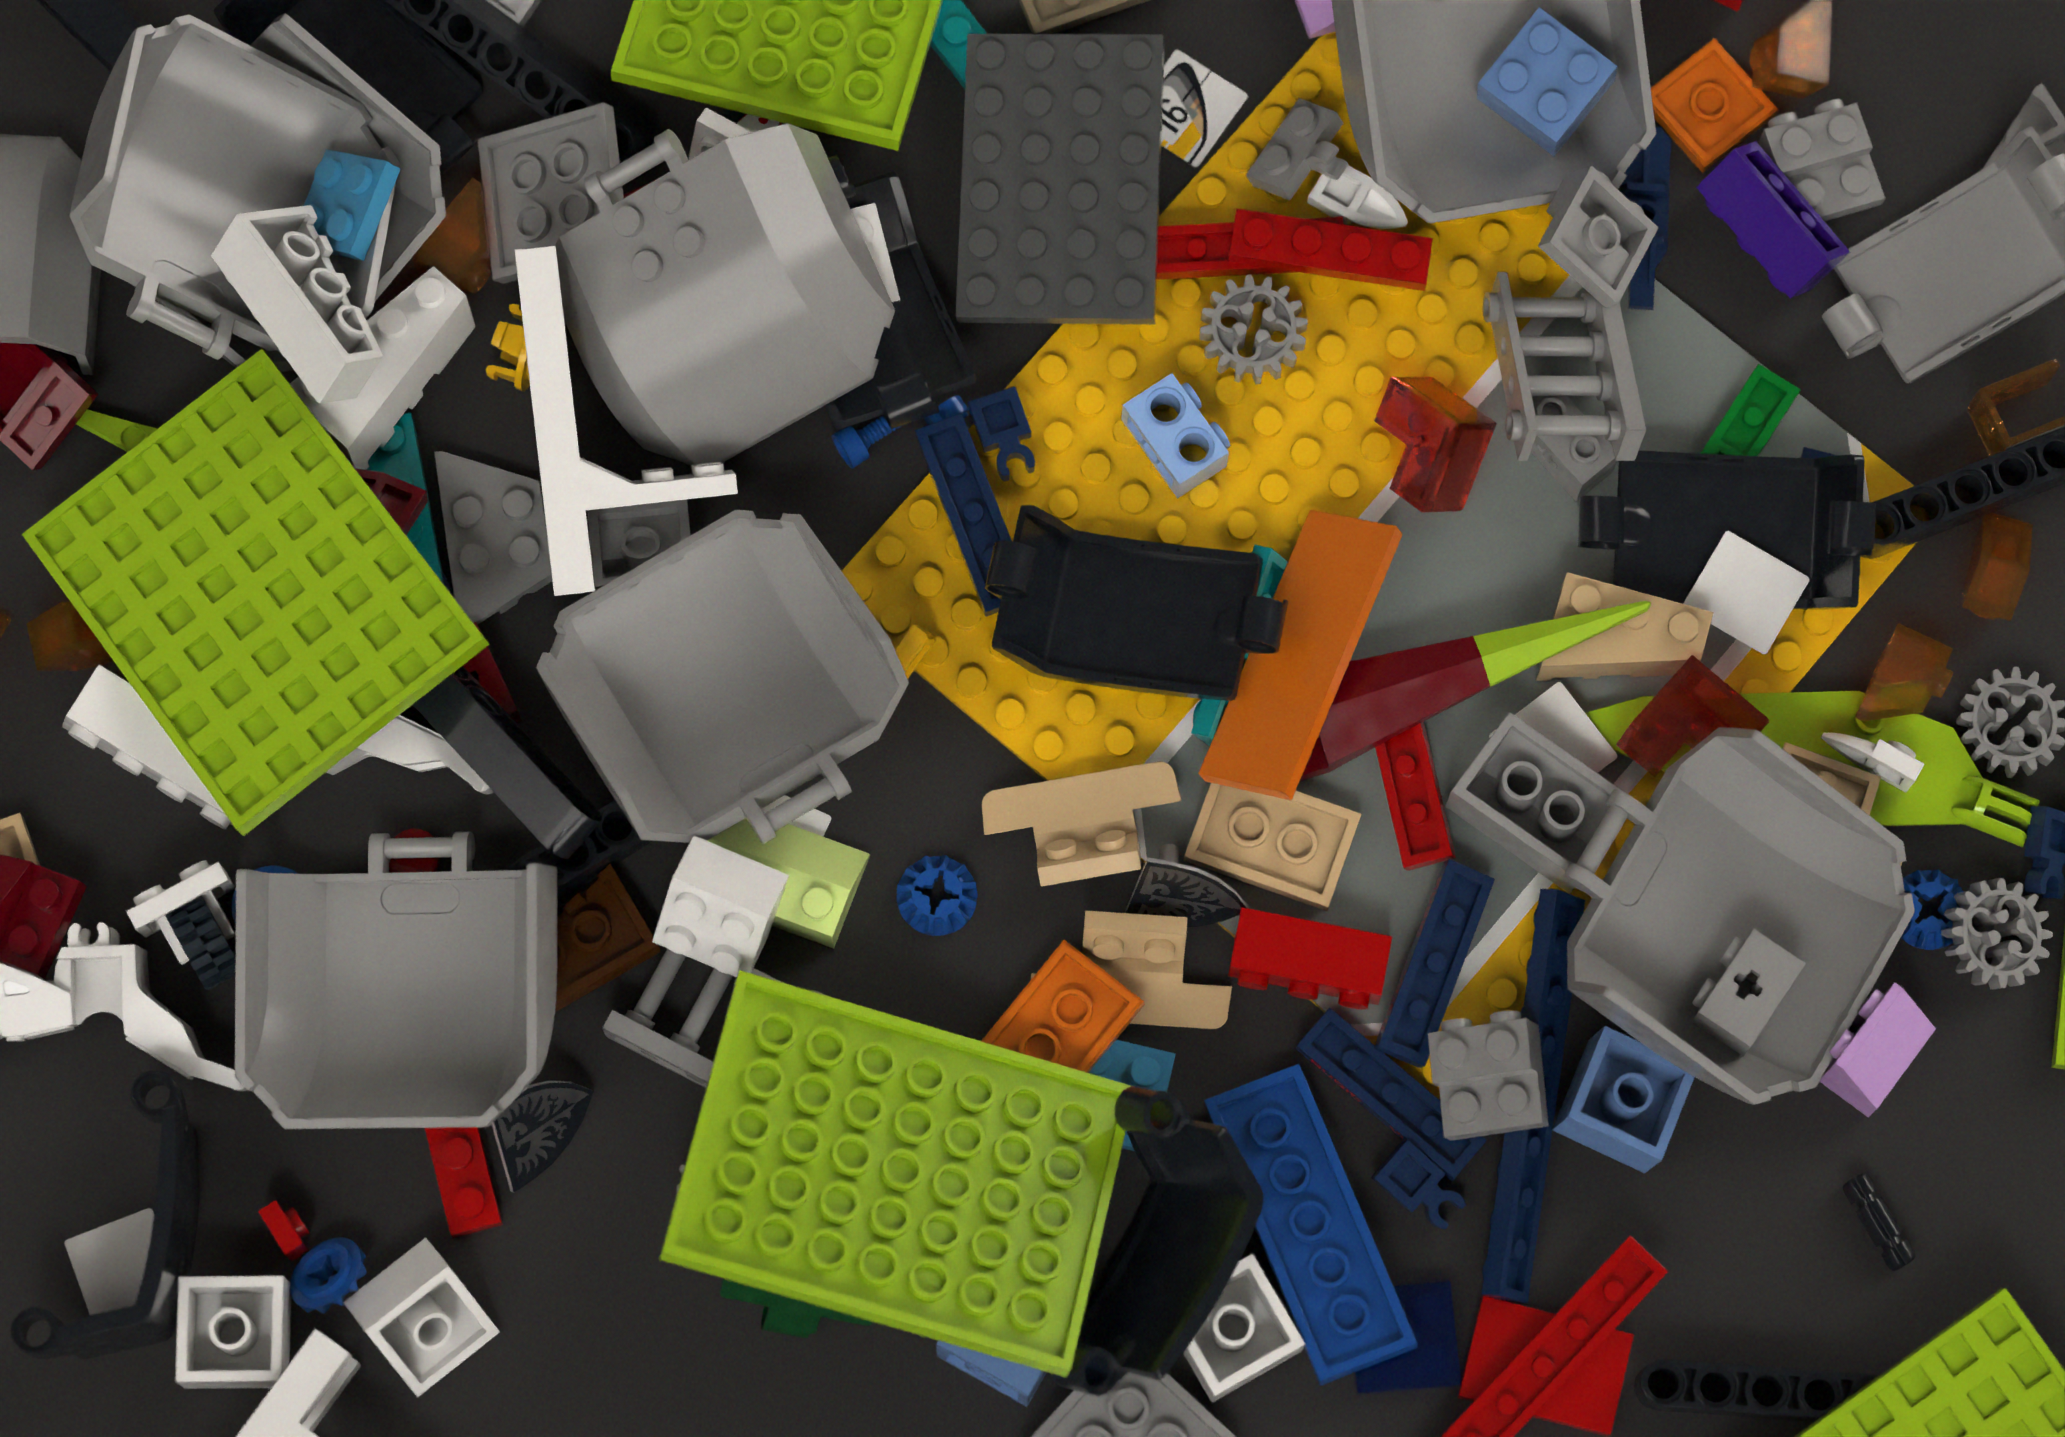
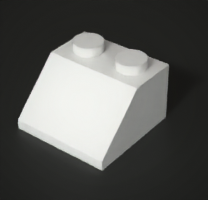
M426 1237L344 1301L345 1306L417 1397L500 1333Z

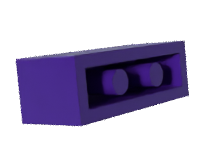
M1757 141L1735 148L1696 187L1705 197L1708 209L1727 223L1736 234V240L1740 247L1746 253L1755 256L1768 272V279L1772 285L1779 291L1786 293L1790 299L1812 290L1850 253L1847 247Z

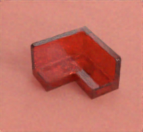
M1391 377L1374 421L1405 443L1406 447L1389 489L1422 513L1463 510L1497 423L1433 377Z
M1691 655L1632 721L1616 745L1653 777H1656L1685 743L1689 747L1694 748L1719 727L1753 729L1762 732L1769 723V719L1695 656Z

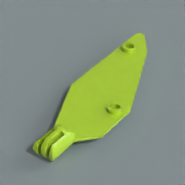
M1861 691L1642 696L1586 712V715L1616 753L1664 772L1719 727L1758 730L1781 748L1787 742L1863 771L1866 770L1854 764L1828 745L1821 738L1823 733L1847 734L1874 744L1879 739L1887 743L1889 741L1902 743L1915 752V759L1925 765L1916 781L1906 793L1886 781L1880 780L1869 816L1882 826L1966 825L2017 846L2024 847L2027 834L2023 830H2027L2028 825H2030L2032 817L2030 808L2031 806H2039L2040 803L2038 799L1983 778L1953 727ZM1639 731L1651 733L1654 742L1651 744L1642 743L1638 739L1637 733Z

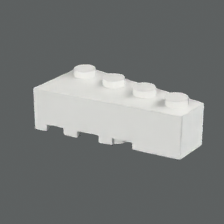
M312 205L237 214L211 257L221 269L227 281L234 287L251 310L255 319L259 321L278 347L282 356L286 358L300 377L309 393L313 395L319 404L356 398L382 360L383 355L361 308L351 305L346 295L351 287L345 274L336 273L329 259L333 249L327 236L318 235L314 223L318 217Z
M434 266L367 320L383 358L356 398L319 404L313 395L309 393L300 377H297L290 383L354 468L367 470L369 467L367 461L379 446L384 447L395 433L393 427L408 407L413 409L423 397L422 389L434 374L439 375L476 327L466 294Z
M98 665L67 713L62 727L68 730V733L84 745L92 749L98 747L113 756L112 761L136 776H139L141 772L157 781L156 788L172 799L182 803L186 798L202 807L200 815L216 826L226 830L229 824L233 825L132 685L103 666Z

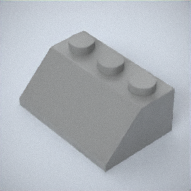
M1509 712L1452 789L1445 807L1570 894L1575 887L1566 882L1563 876L1571 863L1577 864L1609 808L1606 802L1614 789L1622 790Z

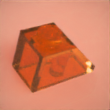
M1807 0L1754 41L1750 54V65L1753 68L1752 87L1804 99L1829 85L1832 0Z
M474 178L469 181L446 208V217L412 257L415 268L424 274L434 266L466 295L469 292L473 294L478 292L485 285L491 274L489 269L491 267L484 195L481 183Z
M1989 513L1982 517L1964 583L1963 608L1970 609L1976 615L1986 619L2001 618L2008 621L2012 620L2030 571L2032 524L1995 513Z
M60 602L26 623L37 671H79L114 662L71 602Z
M1898 623L1879 657L1855 717L1862 721L1923 713L1932 695L1941 699L1952 678L1954 671L1946 668L1953 648Z

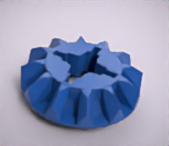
M947 855L924 856L919 861L908 866L897 885L896 898L900 914L913 929L926 935L943 936L961 929L971 919L976 909L978 894L976 881L965 864H961ZM939 876H943L944 891L952 894V897L959 898V900L953 898L941 900L939 907H936L935 915L930 914L929 897L922 895V892L916 891V889L922 891L924 888L932 889L935 882H938Z
M1939 869L1932 871L1916 870L1903 878L1905 893H1912L1915 913L1901 939L1913 947L1924 950L1941 949L1952 944L1953 939L1941 936V930L1953 927V921L1944 915L1945 910L1960 908L1954 898L1957 893L1963 892L1959 886L1958 879L1948 877L1941 873ZM1939 895H1942L1944 898L1940 901L1941 905L1937 909L1938 913L1942 916L1941 919L1938 920L1936 917L1930 916L1917 924L1915 920L1919 917L1918 913L1922 909L1918 899L1922 897L1924 900L1930 901L1933 897L1937 898Z
M332 1238L319 1243L302 1257L292 1273L290 1279L292 1299L307 1313L316 1309L325 1314L333 1303L343 1306L344 1297L349 1292L358 1291L356 1280L362 1278L367 1273L363 1265L366 1255L355 1242L347 1238Z

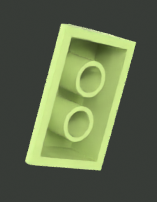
M746 818L707 840L788 874L789 877L772 926L834 949L868 863L869 853L790 824L776 830V837L762 844Z

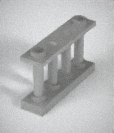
M1497 272L1492 291L1486 292L1484 295L1483 317L1485 322H1491L1508 408L1505 422L1506 436L1508 440L1514 441L1517 460L1528 461L1536 435L1604 436L1605 440L1612 442L1615 461H1635L1646 432V426L1620 303L1605 308L1588 291L1587 293H1582L1580 298L1512 297L1507 272ZM1516 317L1580 318L1582 323H1587L1589 335L1520 336ZM1524 356H1588L1589 361L1595 362L1597 374L1596 376H1528ZM1532 396H1596L1598 401H1603L1605 414L1535 415Z
M667 948L634 1010H627L625 1016L612 1010L603 1026V1030L607 1038L706 1088L713 1061L697 1054L700 1049L697 1042L732 977H736L722 973L714 968L679 1034L673 1033L671 1038L668 1039L652 1030L655 1023L651 1020L686 956L674 953ZM755 968L751 972V974L781 982ZM811 990L812 992H816V993L825 995V994H823V993H821V992H818V991H816V990Z

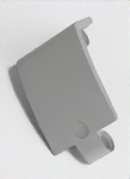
M2030 126L2020 131L1992 164L1912 213L1849 248L1850 253L1834 267V270L1851 296L1839 301L1822 315L1823 321L1846 358H1854L1881 344L1902 379L1906 383H1911L1992 338L2065 293V153L2052 157L2034 128Z

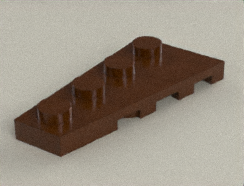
M611 864L597 875L598 880L582 895L577 893L563 906L564 911L557 917V989L555 1012L661 952L659 945L652 942L654 936Z

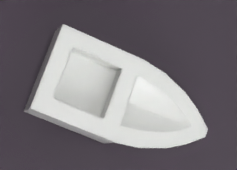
M1349 165L1338 180L1331 179L1322 174L1308 196L1307 204L1331 217L1343 216V224L1351 226L1355 222L1366 227L1394 229L1405 227L1408 223L1404 211L1395 197L1375 183L1371 177Z
M1823 733L1821 736L1828 745L1842 756L1871 774L1881 777L1882 780L1905 793L1916 781L1925 765L1915 759L1916 754L1913 750L1896 741H1889L1887 743L1879 739L1874 744L1847 734Z

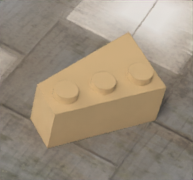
M1567 572L1560 588L1552 619L1640 601H1649L1651 606L1647 612L1540 662L1536 681H1551L1552 678L1565 677L1599 679L1600 676L1630 675V677L1694 675L1702 659L1714 612Z

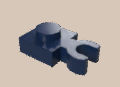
M1016 387L969 401L968 409L984 453L997 448L999 450L997 456V473L1004 482L1010 480V473L1006 464L1013 458L1021 459L1025 463L1028 474L1034 472V455L1028 447L1020 444V441L1031 438V429Z
M2031 806L2030 813L2032 817L2030 825H2028L2026 830L2027 838L2024 856L2033 858V867L2028 871L2025 878V893L2042 894V898L2062 899L2065 892V878L2062 873V867L2065 866V812L2047 806Z
M1404 1139L1371 1176L1372 1180L1408 1212H1413L1421 1203L1424 1206L1425 1216L1429 1223L1440 1229H1446L1449 1226L1439 1216L1438 1207L1441 1202L1448 1200L1458 1209H1463L1466 1206V1202L1460 1194L1451 1190H1441L1437 1186V1183L1446 1173L1408 1139Z

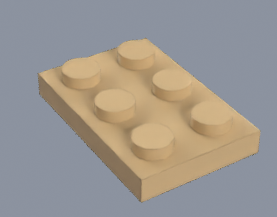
M1211 783L1183 861L1328 911L1362 814L1299 791H1295L1291 801Z

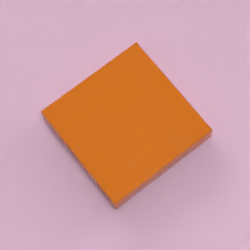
M1715 38L1651 87L1654 119L1702 173L1776 116L1778 108Z

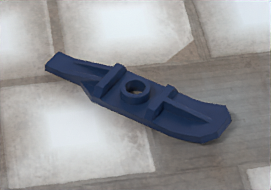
M1655 127V137L1646 150L1641 149L1625 171L1624 174L1627 177L1619 187V191L1628 200L1636 203L1643 210L1651 212L1654 216L1651 221L1659 227L1629 283L1628 309L1653 310L1655 270L1668 251L1671 139L1661 127Z

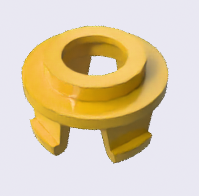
M511 304L509 311L512 316L523 321L521 305ZM499 321L490 344L502 350L500 359L516 366V370L488 365L486 367V374L495 381L500 377L514 382L515 389L526 391L530 386L523 326Z

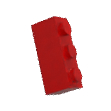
M1241 907L1228 976L1238 978V985L1250 989L1267 990L1268 984L1287 987L1288 994L1293 997L1316 1000L1318 999V994L1338 997V1004L1342 1006L1365 1010L1368 1009L1369 1004L1379 1005L1393 936Z

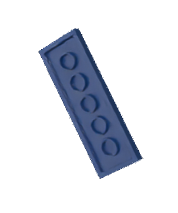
M1300 1064L1205 1099L1204 1107L1211 1124L1224 1126L1229 1131L1262 1188L1264 1204L1255 1225V1230L1296 1329L1305 1343V1351L1320 1386L1416 1349L1417 1341Z

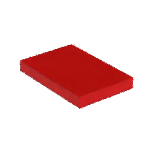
M1483 1295L1480 1301L1458 1398L1474 1401L1555 1314ZM1614 1329L1533 1417L1609 1437L1614 1424L1634 1334Z

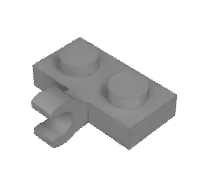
M1299 98L1247 172L1246 177L1252 186L1287 200H1291L1311 169L1331 179L1338 180L1349 164L1347 161L1336 157L1339 148L1330 142L1343 125V121L1337 112Z

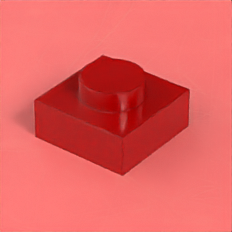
M275 1200L258 1211L280 1248L291 1262L309 1251L302 1238L310 1232L294 1207L285 1212L283 1207Z

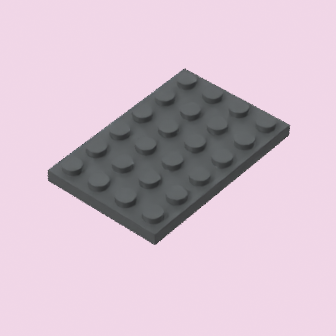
M968 34L956 320L958 323L1155 324L1165 50L1163 34Z

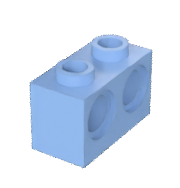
M1173 373L1123 404L1121 420L1178 499L1227 467L1229 456L1227 449L1230 447V442L1222 428L1216 422L1208 424L1198 410L1202 407V404L1194 389L1187 382L1181 385ZM1168 405L1177 411L1178 416L1172 421L1163 422L1157 420L1151 411L1157 406ZM1187 445H1198L1204 449L1206 457L1197 462L1188 461L1180 454V450Z

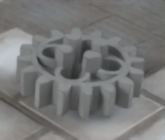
M1246 275L1244 287L1240 288L1230 279L1226 281V295L1223 296L1221 293L1213 291L1210 296V303L1213 308H1203L1201 320L1209 325L1200 328L1199 340L1211 341L1205 347L1204 355L1206 359L1219 356L1217 371L1221 374L1229 367L1235 369V381L1239 383L1245 373H1252L1255 384H1261L1263 372L1269 371L1273 378H1280L1282 371L1281 363L1293 368L1296 365L1297 356L1292 350L1303 351L1306 339L1299 334L1307 330V319L1295 318L1301 312L1302 302L1300 300L1287 302L1290 290L1287 285L1280 288L1277 292L1272 290V277L1267 276L1262 286H1256L1252 275ZM1262 301L1269 307L1263 310L1260 329L1255 335L1252 351L1254 355L1244 358L1239 355L1238 351L1244 347L1246 331L1252 322L1253 303ZM1224 317H1233L1236 319V324L1232 328H1227L1221 323V320ZM1274 331H1280L1285 335L1286 339L1282 342H1274L1270 339V335L1274 334Z
M2013 667L2007 678L2004 679L2002 673L1995 669L1988 676L1989 684L1979 678L1971 686L1975 695L1966 694L1960 702V705L1969 711L1961 713L1956 719V724L1968 727V731L1961 736L1960 740L1963 744L1973 743L1976 747L1970 756L1973 762L1983 756L1989 760L1986 772L1992 773L1998 765L2005 766L2006 777L2012 778L2017 773L2018 767L2022 766L2027 776L2033 775L2037 770V761L2044 766H2048L2055 758L2051 750L2059 751L2065 744V739L2056 734L2065 731V719L2059 718L2057 715L2065 708V700L2052 701L2050 695L2056 686L2053 683L2046 685L2044 688L2038 686L2039 673L2036 671L2025 680L2021 679L2019 667ZM1988 698H1998L2003 706L1993 710L1988 704ZM2025 700H2033L2038 705V711L2032 710L2019 726H2014L2000 741V745H1993L1989 742L1987 734H1994L2007 719L2015 716L2025 704ZM2033 735L2037 739L2038 746L2031 748L2025 745L2023 742L2024 736Z
M2004 878L1988 880V884L1985 880L1970 884V892H1959L1954 896L1960 908L1945 910L1944 915L1953 921V927L1941 930V936L1952 938L1954 944L1945 951L1946 956H1959L1961 961L1958 963L1955 971L1958 974L1973 971L1971 984L1975 986L1988 982L1990 990L2006 988L2007 984L2009 987L2022 985L2025 983L2024 976L2037 975L2040 972L2034 960L2049 958L2050 952L2041 946L2042 940L2052 938L2053 932L2042 929L2040 923L2049 917L2048 911L2036 912L2033 908L2039 898L2036 893L2021 896L2023 883L2015 882L2006 886ZM2004 903H2005V904L2008 906V908H2009V914H2008L2007 909H2003V910H2002V905H2003ZM1973 920L1974 925L1978 927L1995 925L1994 930L1978 932L1973 928L1971 921ZM2015 935L2020 938L2023 946L2021 947L2020 942L2015 940L2000 942L2001 937ZM1985 953L1987 958H1992L1991 964H1988L1985 960Z

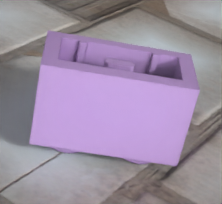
M1895 982L1884 994L1875 989L1871 996L1865 1000L1852 1023L1857 1029L1854 1033L1846 1029L1829 1053L1833 1058L1819 1081L1867 1117L1878 1109L1936 1030L1907 992Z

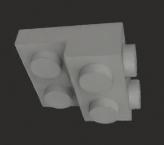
M1834 99L1817 106L1814 109L1815 115L1798 119L1796 113L1789 112L1776 116L1768 122L1769 128L1763 130L1758 142L1759 145L1824 221L1883 204L1885 196L1870 157L1873 146L1857 103L1844 106L1841 99Z
M1591 165L1566 174L1547 209V212L1553 219L1538 247L1607 308L1620 302L1659 227L1644 214L1643 209L1639 205L1628 200L1616 189L1603 172L1596 170Z
M687 499L588 510L595 591L691 536Z
M1501 1011L1490 1015V1024L1472 1026V1020L1450 1019L1441 1022V1031L1428 1033L1432 1083L1438 1086L1440 1091L1444 1138L1452 1141L1549 1126L1538 1024L1527 1018L1521 1019V1012Z

